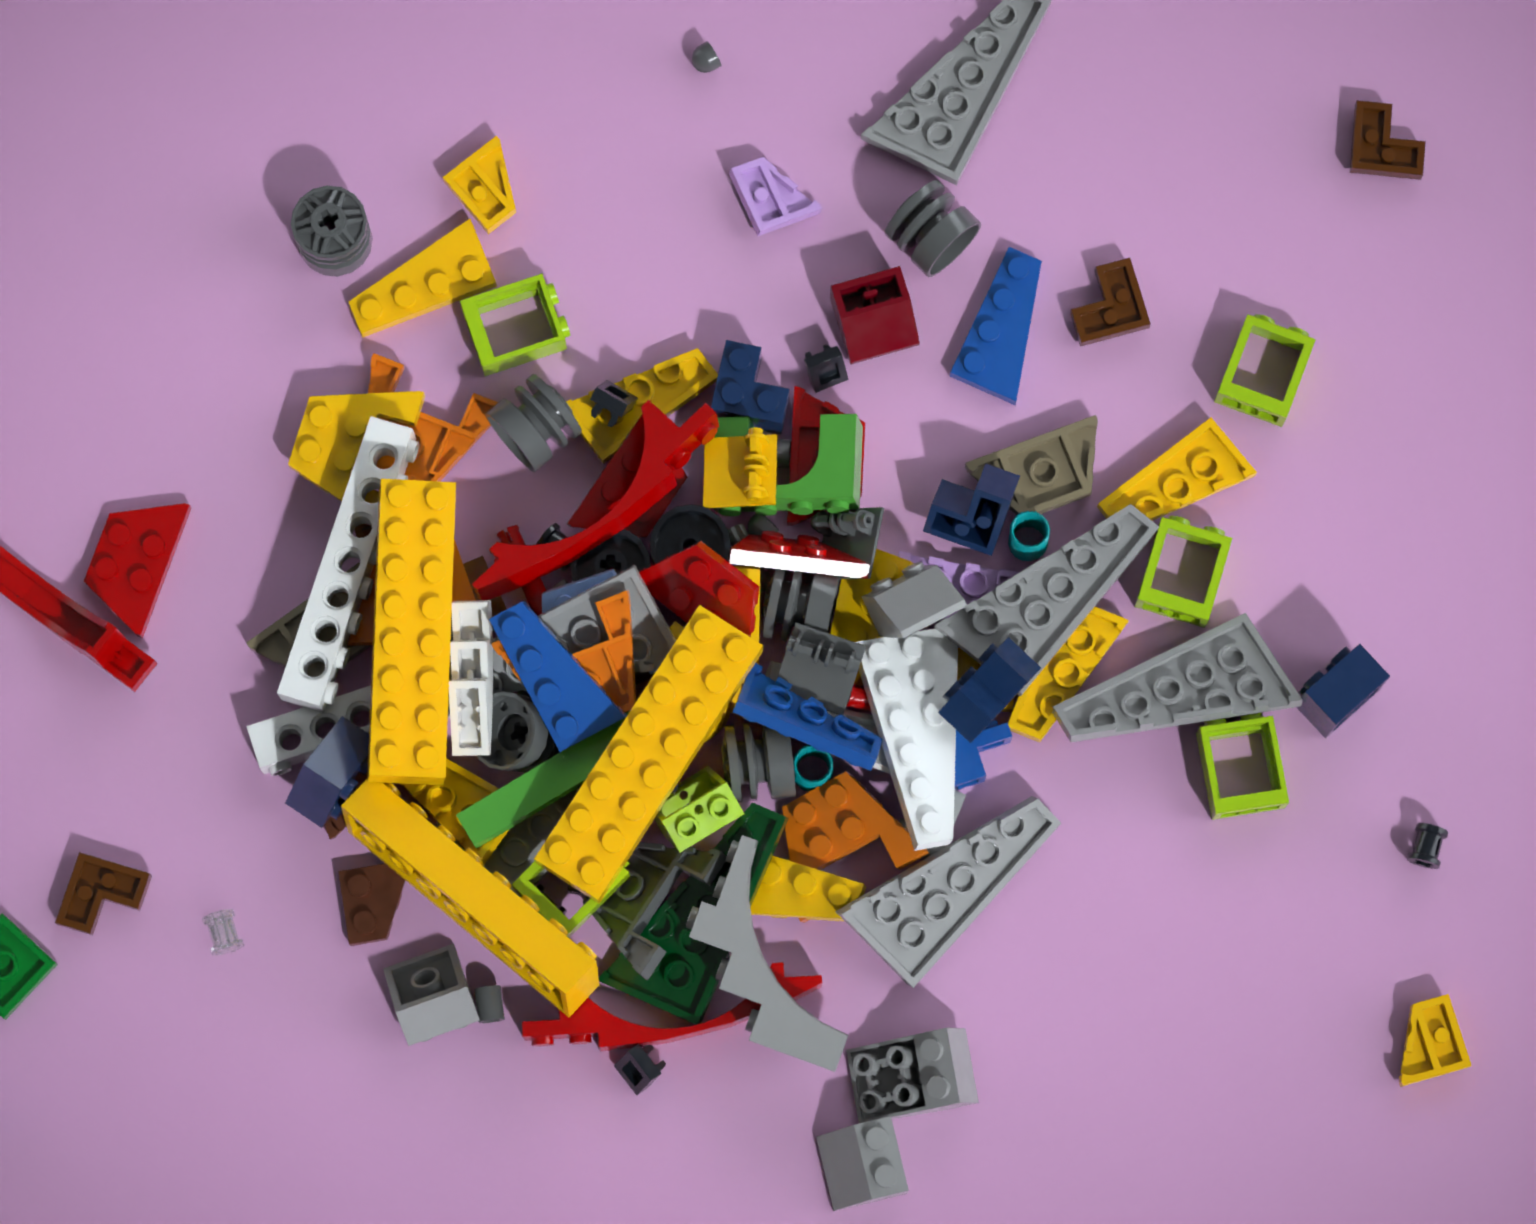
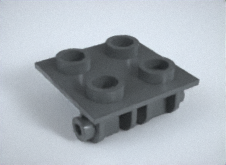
M884 508L849 509L848 513L840 512L839 514L818 511L813 515L810 524L818 533L823 534L822 543L869 563L868 579L871 578ZM840 576V579H839V580H843V579H863V578H854V577Z
M795 622L786 646V653L778 677L792 684L790 691L805 700L812 696L824 703L823 706L827 711L844 715L866 646Z

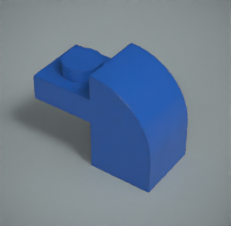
M992 721L971 743L956 730V791L985 782L987 775L979 753L1011 742L1012 734L1008 722L998 725L997 721Z

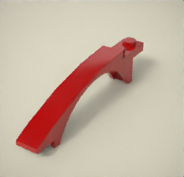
M650 400L645 402L641 406L645 433L641 462L632 484L619 503L601 520L586 530L559 541L536 545H513L496 542L489 549L490 553L496 557L494 564L472 583L477 597L480 600H490L514 591L577 560L628 527L677 486L673 470L681 469L690 460L691 453L698 446L709 443L715 437L720 427L716 412L705 403L685 423L678 427Z
M0 546V593L79 653L84 654L133 692H136L158 663L127 640L118 628L109 621L98 617L79 605Z
M784 962L772 963L770 966L777 981L795 1001L822 987V975L784 977ZM588 997L570 1017L559 1010L560 1020L523 1021L522 1034L525 1041L531 1040V1046L536 1047L554 1045V1039L569 1038V1044L592 1043L591 1037H598L600 1052L633 1048L637 1044L641 1047L667 1044L745 1022L749 1019L752 1009L759 1011L761 1004L745 998L730 1011L701 1024L681 1028H653L618 1018L602 1009Z

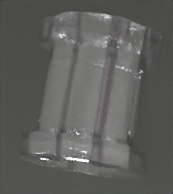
M233 909L220 910L202 918L203 924L208 926L213 947L210 949L212 955H223L244 947L243 940L239 939L233 921L235 917Z

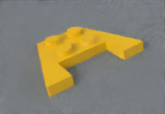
M421 391L309 396L288 466L342 502L370 416L375 418L383 417L416 426L426 397L425 393ZM371 490L368 492L365 501L368 503L379 502V491Z

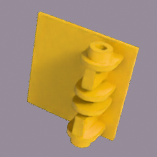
M754 427L748 429V434L745 436L716 437L705 444L703 507L723 508L776 505L777 434L764 435L763 429Z

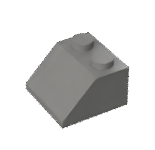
M922 561L902 570L904 576L894 581L889 577L870 586L872 592L862 596L879 636L903 639L967 606L964 598L937 565H923Z
M454 944L383 969L395 1013L408 1046L428 1041L435 1036L455 1029H461L471 1023L480 1021Z
M891 1116L855 1124L816 1137L833 1211L908 1193L909 1189Z

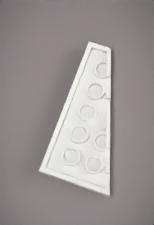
M935 628L917 631L903 639L881 637L858 641L856 643L866 646L859 667V673L879 737L883 739L881 744L914 851L949 845L953 840L956 729L938 712L947 703L942 696L957 681L958 646Z

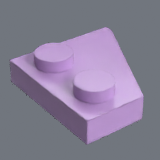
M764 157L730 169V178L757 236L816 216L822 210L820 203L816 200L812 202L797 190V184L788 177L781 175L777 168Z

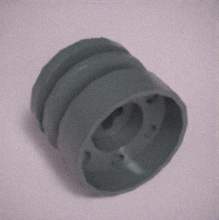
M933 180L911 195L899 207L885 229V235L891 241L898 240L897 247L901 251H906L917 245L911 256V261L927 277H933L949 266L968 247L981 228V222L965 206H960L948 213L955 201V196L952 193L943 194L945 186L938 180Z
M326 185L312 189L299 199L292 212L291 228L300 255L306 264L322 275L336 277L352 273L363 265L371 252L373 237L364 206L355 194L342 187ZM331 221L336 228L329 230L325 223Z
M532 374L526 379V384L533 395L522 386H517L514 390L521 404L518 408L503 398L487 411L485 415L494 431L510 451L529 470L536 472L553 457L551 449L546 442L549 438L558 446L564 448L568 445V440L562 430L570 437L576 438L582 433V429L564 398L552 386L547 385L537 375Z
M776 569L768 581L763 603V637L772 639L777 623L783 624L781 641L785 642L790 637L795 622L829 633L840 576L814 573L809 585L802 583L803 572L794 571L793 579L789 581L786 580L787 570Z
M503 691L493 694L491 754L476 755L481 762L489 768L526 773L560 753L529 695Z
M743 723L744 740L736 741L734 724L724 725L725 734L721 746L724 780L729 785L738 803L742 802L741 785H749L751 801H757L759 783L767 784L771 799L795 797L796 787L791 738L762 725V737L754 739L749 723Z

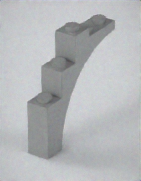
M742 835L740 841L733 840L729 848L726 862L731 863L727 877L720 876L716 884L713 897L719 899L717 905L714 906L702 901L699 908L692 907L686 923V928L691 929L689 937L731 952L730 959L722 958L715 979L721 981L719 989L761 1004L759 1011L752 1009L745 1028L746 1031L751 1032L749 1041L835 1072L849 1035L821 1022L801 1007L777 981L764 959L753 929L749 901L751 867L758 841Z

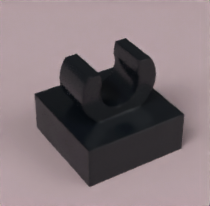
M826 344L823 346L824 351L813 356L810 351L805 353L804 362L810 384L815 393L849 380L843 356L838 346L831 348Z
M606 380L598 385L590 400L597 404L592 408L591 416L596 418L600 415L602 409L605 408L611 413L608 426L613 427L624 415L633 409L638 397Z
M637 1044L628 1050L614 1065L636 1095L646 1090L662 1074L660 1071L666 1065L664 1060L655 1065L649 1058L648 1054L654 1049L652 1045H646L642 1048Z

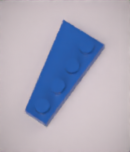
M1011 247L1008 248L952 367L950 377L1016 405L1041 269V260Z
M525 601L489 619L560 752L627 717V714L611 700L599 683L592 679L572 653L564 648L553 632Z
M755 663L742 684L733 713L742 716L750 722H757L776 730L783 736L792 737L809 744L818 751L827 752L842 758L851 765L872 770L877 760L882 738L842 714L833 717L828 714L823 706L824 703L812 696L805 700L790 691L792 684L781 677H778L776 681L761 673L763 667Z

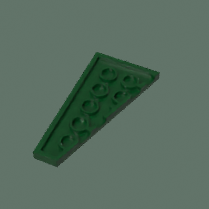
M753 802L744 811V815L736 820L722 836V840L714 847V849L722 851L727 856L732 841L739 842L742 835L758 841L751 867L750 908L789 819ZM725 862L710 886L689 876L652 916L640 936L659 945L666 953L648 980L640 976L629 960L620 953L614 963L600 975L599 982L691 1023L701 1024L719 983V980L715 979L721 960L723 957L729 959L731 952L690 938L691 929L686 928V923L693 906L699 908L702 901L714 906L717 905L719 899L714 898L713 893L719 877H727L731 863Z

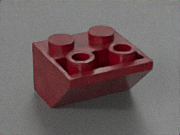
M900 266L830 286V301L850 365L920 345L910 295Z

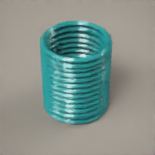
M1036 511L1021 512L1014 517L1010 524L1008 546L1016 558L1030 562L1044 555L1050 534V527L1046 518ZM1033 527L1039 530L1044 539L1039 544L1028 546L1020 543L1014 534L1020 528Z
M806 745L800 748L794 756L795 783L801 789L811 791L831 780L833 759L830 753L818 751L811 745ZM807 756H817L826 762L828 772L823 778L810 781L804 779L797 770L798 763Z

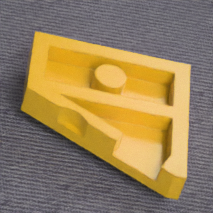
M497 135L443 176L444 183L488 235L516 214L501 142Z
M1449 994L1412 1004L1410 1006L1399 1076L1400 1087L1471 1067L1472 1065Z

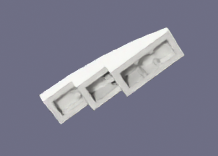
M491 600L452 602L453 641L450 642L452 680L449 681L452 756L491 754L493 714V647L491 644L493 643L492 625L489 621L492 618Z

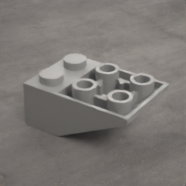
M942 1028L846 1050L859 1123L891 1116V1119L979 1103L965 1028Z

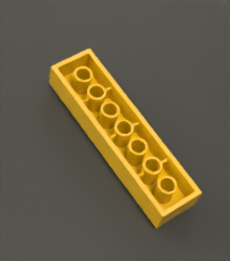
M381 478L378 502L367 782L443 785L446 778L456 482Z
M699 605L535 856V862L600 904L763 652V645Z
M366 779L341 805L348 833L566 1016L570 1017L599 986L598 967L595 960L597 956L592 949L583 942L574 943L566 936L568 931L561 923L554 918H551L549 921L538 913L540 908L531 898L524 894L519 897L510 889L512 885L502 874L497 871L493 874L482 866L484 864L483 860L473 850L467 848L464 851L454 843L456 839L448 829L442 825L436 828L427 820L428 815L419 805L414 802L407 804L399 797L401 795L400 791L392 783L367 782Z

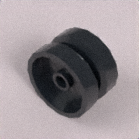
M693 504L677 506L663 514L653 527L650 538L653 565L673 554L683 551L684 546L688 544L691 546L700 541L726 561H729L731 549L729 531L722 519L708 508Z
M623 529L570 563L572 582L610 569H614L618 574L633 565L636 566L639 572L651 566L650 555L642 540L630 531Z

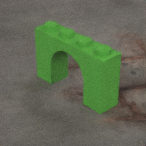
M820 415L819 453L816 463L810 472L800 480L790 484L776 485V505L714 508V510L723 516L732 517L740 515L741 512H755L759 515L771 516L775 515L777 511H791L798 515H808L813 513V510H827L830 513L839 514L840 512L848 513L849 509H860L863 425L858 415ZM717 417L720 427L714 438L745 436L748 434V429L754 428V425L749 417Z

